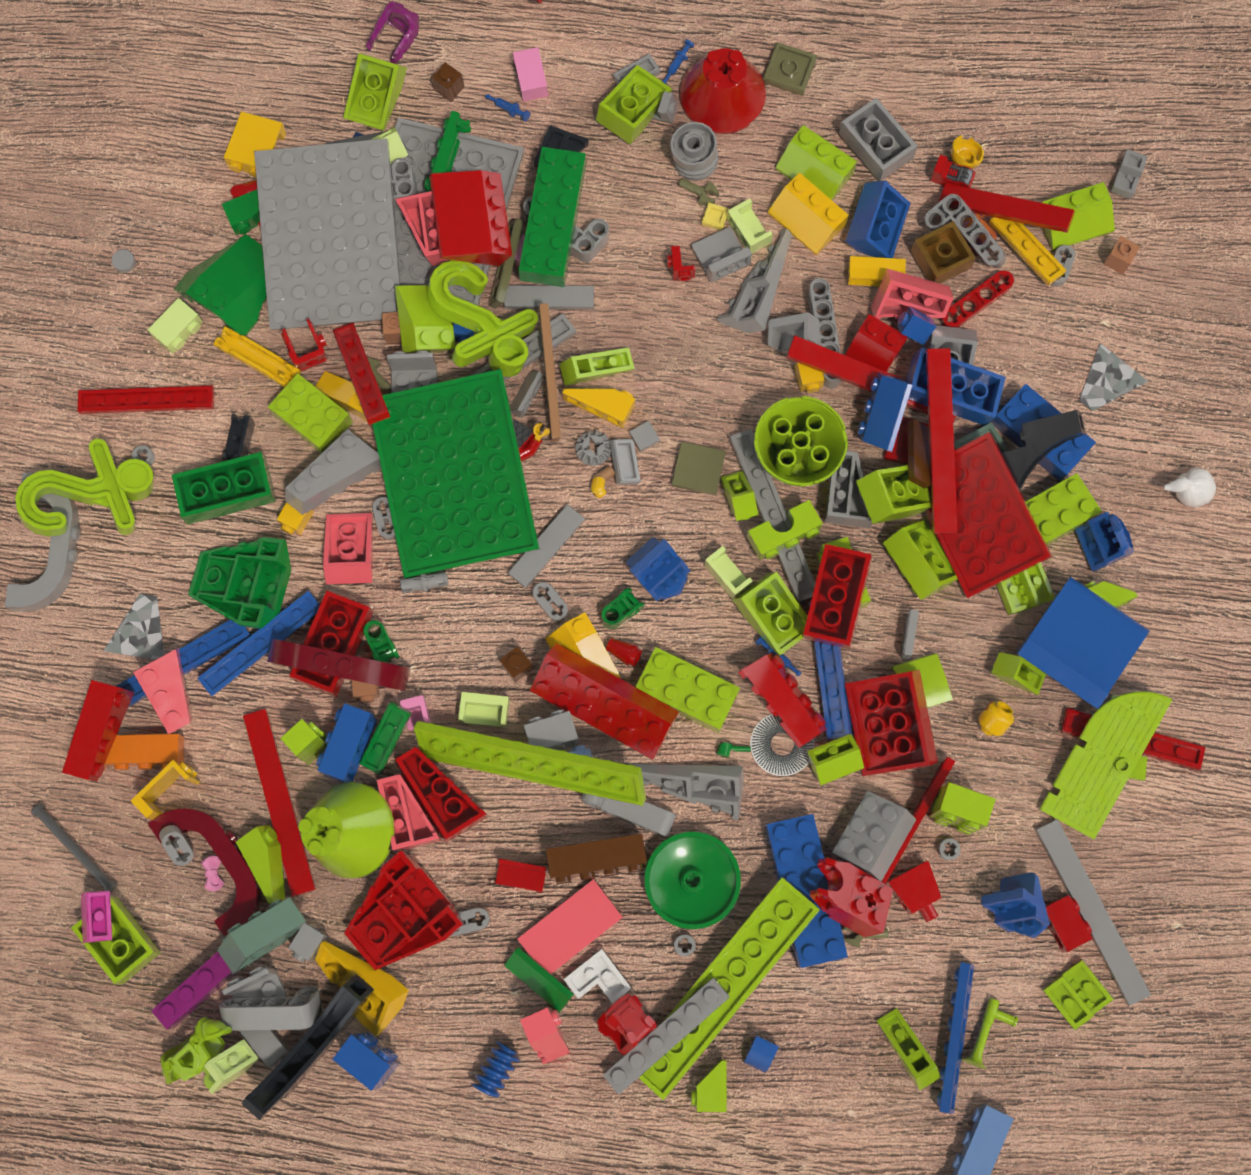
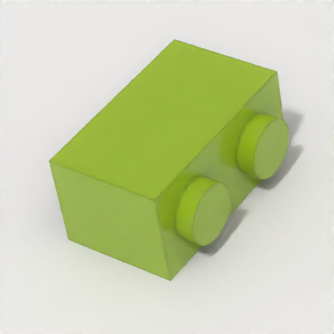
M851 734L807 751L812 771L820 786L864 768L860 749Z

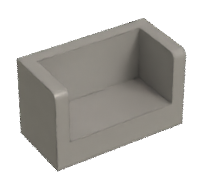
M809 312L770 319L768 345L778 352L788 351L794 335L819 345V319Z

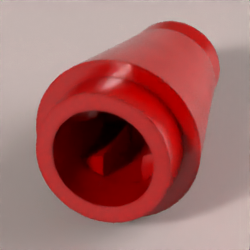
M611 638L606 646V651L610 652L626 666H636L642 655V650L638 648V645Z

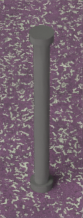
M43 804L37 805L31 811V814L34 817H38L103 886V891H110L111 893L118 886L115 881H111L54 821L45 811Z

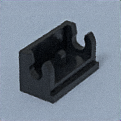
M235 414L231 415V426L225 451L222 454V462L248 455L255 426L250 416L244 415L243 418H239Z

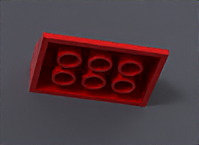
M476 170L431 174L430 183L440 258L500 266L512 256L501 173Z
M920 670L845 683L855 740L860 749L864 768L861 769L862 776L930 766L938 763Z

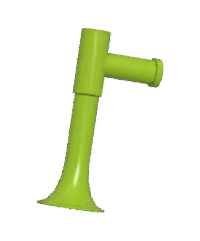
M989 998L975 1047L972 1053L967 1058L962 1059V1061L975 1067L986 1069L982 1062V1055L994 1019L1015 1027L1018 1017L998 1010L1000 1002Z

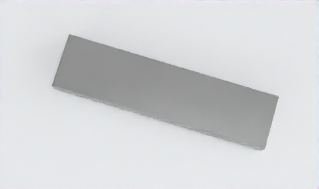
M508 285L505 309H539V304L547 303L549 309L594 310V286Z
M567 504L539 536L540 550L526 552L508 572V575L526 589L583 524L585 518Z

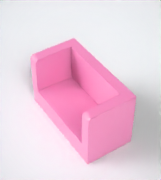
M538 47L513 52L522 100L529 101L548 97L547 83Z

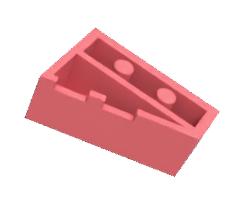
M432 191L395 199L431 265L436 266L452 261L440 258Z
M887 268L871 305L872 315L877 319H881V317H895V319H899L900 315L906 312L910 306L931 318H945L954 298L949 286Z
M179 648L133 672L168 734L193 720Z
M399 774L377 780L379 793L387 801L394 820V836H391V846L394 852L442 841L403 776Z
M547 1007L520 1020L530 1045L535 1052L538 1051L537 1055L541 1058L543 1065L570 1053L559 1027L563 1022L557 1010Z

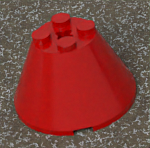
M722 48L710 51L708 55L697 60L688 68L682 78L679 95L682 109L688 118L690 117L694 122L709 126L716 134H730L747 128L756 117H759L765 104L766 87L758 69L743 57L739 50Z

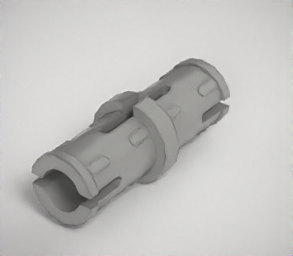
M446 571L400 579L403 594L420 590L426 592L429 591L428 589L449 586Z

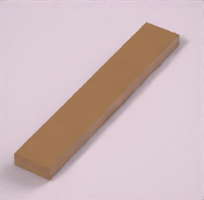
M544 303L539 304V320L551 442H556L561 438L549 305Z

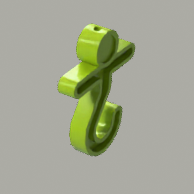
M452 260L442 263L434 270L427 287L428 302L441 318L476 333V335L456 345L452 355L453 363L459 367H464L489 355V364L493 371L502 369L504 377L516 376L521 372L529 355L528 347L521 338L533 332L538 321L537 313L531 309H526L506 320H501L491 311L453 296L448 287L453 285H460L473 295H481L485 290L488 277L478 266L469 262Z
M94 439L89 443V453L97 474L96 478L86 480L55 470L38 471L28 476L19 485L15 496L17 513L24 526L35 534L47 537L62 535L68 528L65 515L61 512H43L36 506L37 501L42 496L55 494L85 504H97L109 508L118 532L122 535H130L135 530V519L128 500H143L151 494L154 487L153 471L149 464L139 459L126 460L116 470L107 443L102 439Z

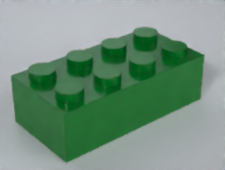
M262 452L172 474L180 516L187 525L277 502L268 462Z

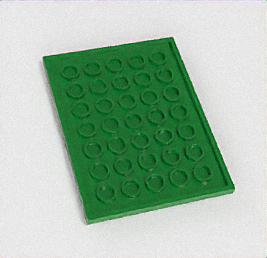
M502 369L382 395L390 417L372 425L404 578L540 550Z

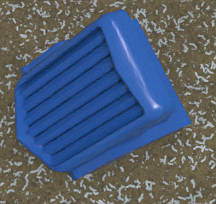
M1105 512L1089 520V523L1075 529L1092 572L1107 567L1134 553L1130 534L1122 520L1115 514L1110 515L1109 512Z
M651 538L627 560L630 572L656 602L659 599L671 598L682 593L690 569L665 539L659 542L656 538Z
M1033 872L1004 877L1000 881V891L982 896L981 905L995 914L994 923L1007 932L1014 931L1020 935L1036 938L1050 925L1039 877Z

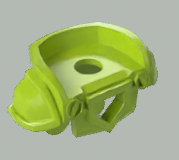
M208 1017L201 1018L196 1023L195 1032L190 1037L160 1056L161 1071L165 1077V1083L169 1085L179 1079L186 1081L204 1071L206 1074L204 1084L210 1089L216 1081L204 1065L222 1052L225 1042L221 1036L231 1033L232 1028L230 1026L227 1027L220 1020L213 1021L212 1019L209 1020Z

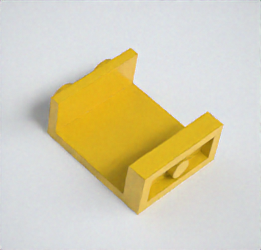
M241 111L224 155V160L229 169L238 173L243 171L257 178L254 151L272 150L275 148L278 139L284 141L286 130L283 123Z
M172 760L131 802L146 818L153 820L163 814L153 802L180 776L198 785L200 783L196 778L198 773L189 764L187 765L183 761L179 763Z

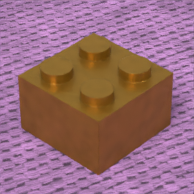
M954 221L914 240L911 252L927 280L940 284L971 269L976 259Z

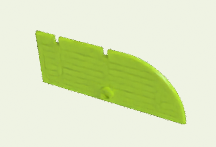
M1138 691L1119 695L1104 703L1091 716L1079 737L1086 741L1084 748L1075 744L1053 783L1054 787L1060 789L1057 796L1048 792L1039 810L1095 839L1173 699L1154 692Z

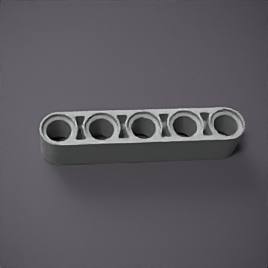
M817 278L810 284L808 302L810 314L819 319V345L840 353L830 285L825 279ZM815 289H820V290H822L824 293L821 294V295H819V294H816V293L814 292V290H815ZM824 310L827 312V315H819L817 311ZM825 330L828 331L831 335L826 337L823 336L820 332ZM823 373L824 387L833 389L839 386L840 379H831L827 374Z

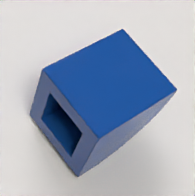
M755 1035L743 1063L766 1073L779 1046Z

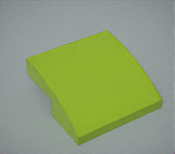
M1041 563L997 584L1008 615L1048 603L1055 597Z
M937 653L892 666L894 674L920 670L927 708L953 700Z
M1083 959L1071 966L1043 990L1074 1030L1090 1020L1096 1012L1114 1000Z

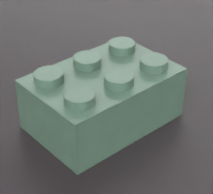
M290 897L284 901L276 900L268 906L269 910L261 913V911L256 912L248 918L249 922L241 925L238 923L227 931L228 934L221 939L223 943L217 951L233 974L293 938L306 922Z

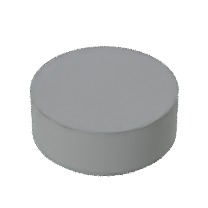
M118 250L112 256V264L118 272L128 273L136 265L135 257L128 250Z

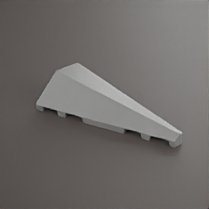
M788 229L780 231V239L775 246H769L767 249L769 254L764 261L759 260L740 286L742 289L736 299L731 298L728 302L729 309L724 315L720 314L717 318L720 323L746 333L765 330L792 236Z
M626 764L642 769L644 785L653 784L661 787L662 792L693 804L697 802L711 807V811L718 813L720 810L732 815V819L739 820L744 787L743 766Z

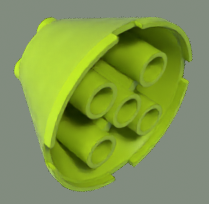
M808 396L785 398L774 403L761 416L754 437L756 455L763 468L778 481L793 486L815 485L830 478L841 466L848 447L846 427L839 414L830 405L819 399Z
M345 782L330 788L321 796L305 815L304 819L300 821L299 831L301 832L304 846L327 871L342 878H360L374 872L387 858L390 852L391 836H394V820L387 801L376 789L358 782Z

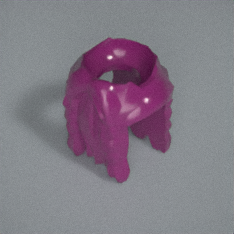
M391 1L384 7L381 16L378 17L373 32L367 41V49L371 51L384 28L390 25L400 30L404 35L390 61L396 63L403 57V54L406 53L418 35L419 16L415 12L404 8L403 4Z

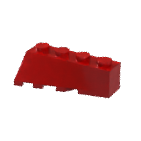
M774 653L766 654L738 673L743 679L745 677L749 678L753 684L751 687L752 691L756 696L759 694L766 699V708L769 712L782 719L779 721L782 728L799 748L803 747L827 730L825 727L826 722L818 712L816 713L813 710L810 698L805 693H801L797 687L798 682L792 674L787 673L781 657Z

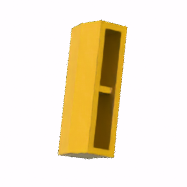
M850 256L848 285L879 287L887 268L906 274V259Z

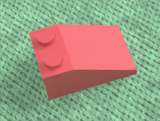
M372 513L326 514L323 560L326 584L373 583Z

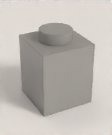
M304 923L288 948L294 951L292 956L303 963L305 960L313 961L321 942L326 941L328 936L310 924Z

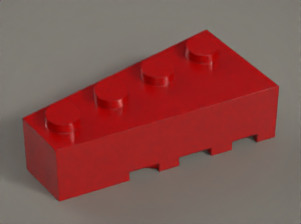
M91 680L62 773L90 781H98L103 774L104 764L134 692Z
M417 747L395 759L397 768L445 844L486 819L487 814L470 797L464 794L450 778L446 777Z

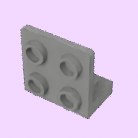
M731 227L692 244V249L711 283L751 264V251L748 247L742 248Z
M397 351L387 355V361L392 371V393L438 383L437 366L433 353L417 351L415 354H406L405 352Z
M263 966L249 972L250 977L241 979L239 977L228 982V988L222 990L223 995H232L233 998L288 996L277 970L268 969V967L263 968Z

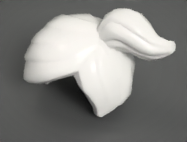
M1192 468L1187 473L1180 474L1176 480L1163 486L1164 490L1175 492L1176 497L1182 504L1194 508L1208 504L1216 493V484L1212 475L1201 468Z

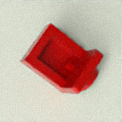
M671 246V254L667 255L668 268H672L673 280L689 281L691 278H695V265L682 266L680 246Z

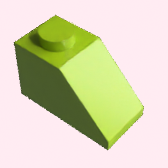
M743 471L722 476L721 482L736 521L748 520L758 515L754 491Z
M1093 581L1085 585V587L1116 608L1138 597L1136 592L1106 581L1098 584Z
M999 652L991 672L1001 681L1034 695H1039L1046 673L1023 657Z
M720 1060L696 1084V1091L691 1090V1106H696L697 1112H727L726 1060Z

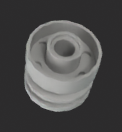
M699 122L686 123L677 128L672 135L670 144L676 171L687 180L698 181L706 179L716 170L719 161L715 133L709 126Z

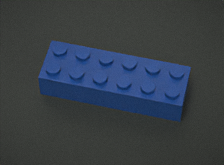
M814 814L766 824L765 831L777 881L779 882L783 877L820 908L811 898L810 892L818 888L827 890L828 881L817 865L818 860L823 859L824 856ZM822 910L817 913L792 944L798 969L848 958L840 923L828 917L829 914Z

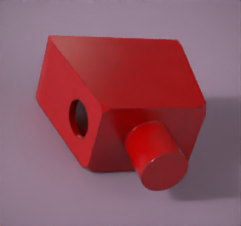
M925 861L886 882V885L893 889V896L909 915L920 911L926 923L939 916L932 903L941 899V894L929 861Z

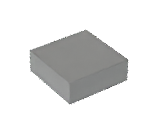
M649 421L629 431L640 452L660 442Z

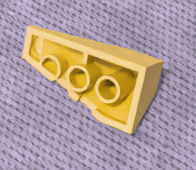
M585 612L564 623L545 639L550 649L557 643L621 679Z
M326 941L321 942L315 961L331 983H337L339 988H341L351 977L357 974L374 989L356 1015V1018L376 1037L379 1036L402 1009L409 990L392 975L380 969L374 971L369 963Z

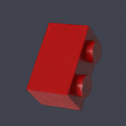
M1070 895L1063 896L1045 905L1050 922L1048 928L1062 953L1069 952L1093 939L1089 923L1086 920H1082L1079 914L1080 907L1077 901L1071 898Z

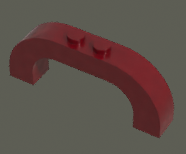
M272 639L267 662L402 691L407 689L411 668L277 639Z
M186 808L167 811L147 823L160 843V831L169 825L177 826L183 834L186 832L200 833L222 862L236 885V898L233 905L226 913L214 921L224 937L228 934L227 931L238 923L241 925L249 922L248 918L259 911L261 888L236 844L238 838L232 830L227 831L217 819L206 813ZM172 835L168 837L171 841L175 839Z

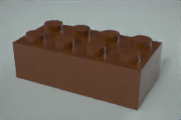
M642 834L546 849L550 878L552 881H556L557 885L571 883V878L580 877L581 881L595 879V874L604 873L605 877L619 875V870L628 869V873L643 871L642 867L647 866Z

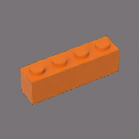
M180 734L117 735L104 764V771L105 767H114V770L124 771L129 770V766H138L139 770H152L153 766H162L161 769H164L172 760L179 763L184 762V737Z

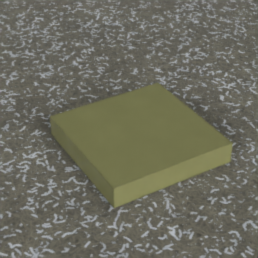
M777 42L763 77L764 83L803 96L818 55Z
M681 442L672 487L716 496L726 451Z

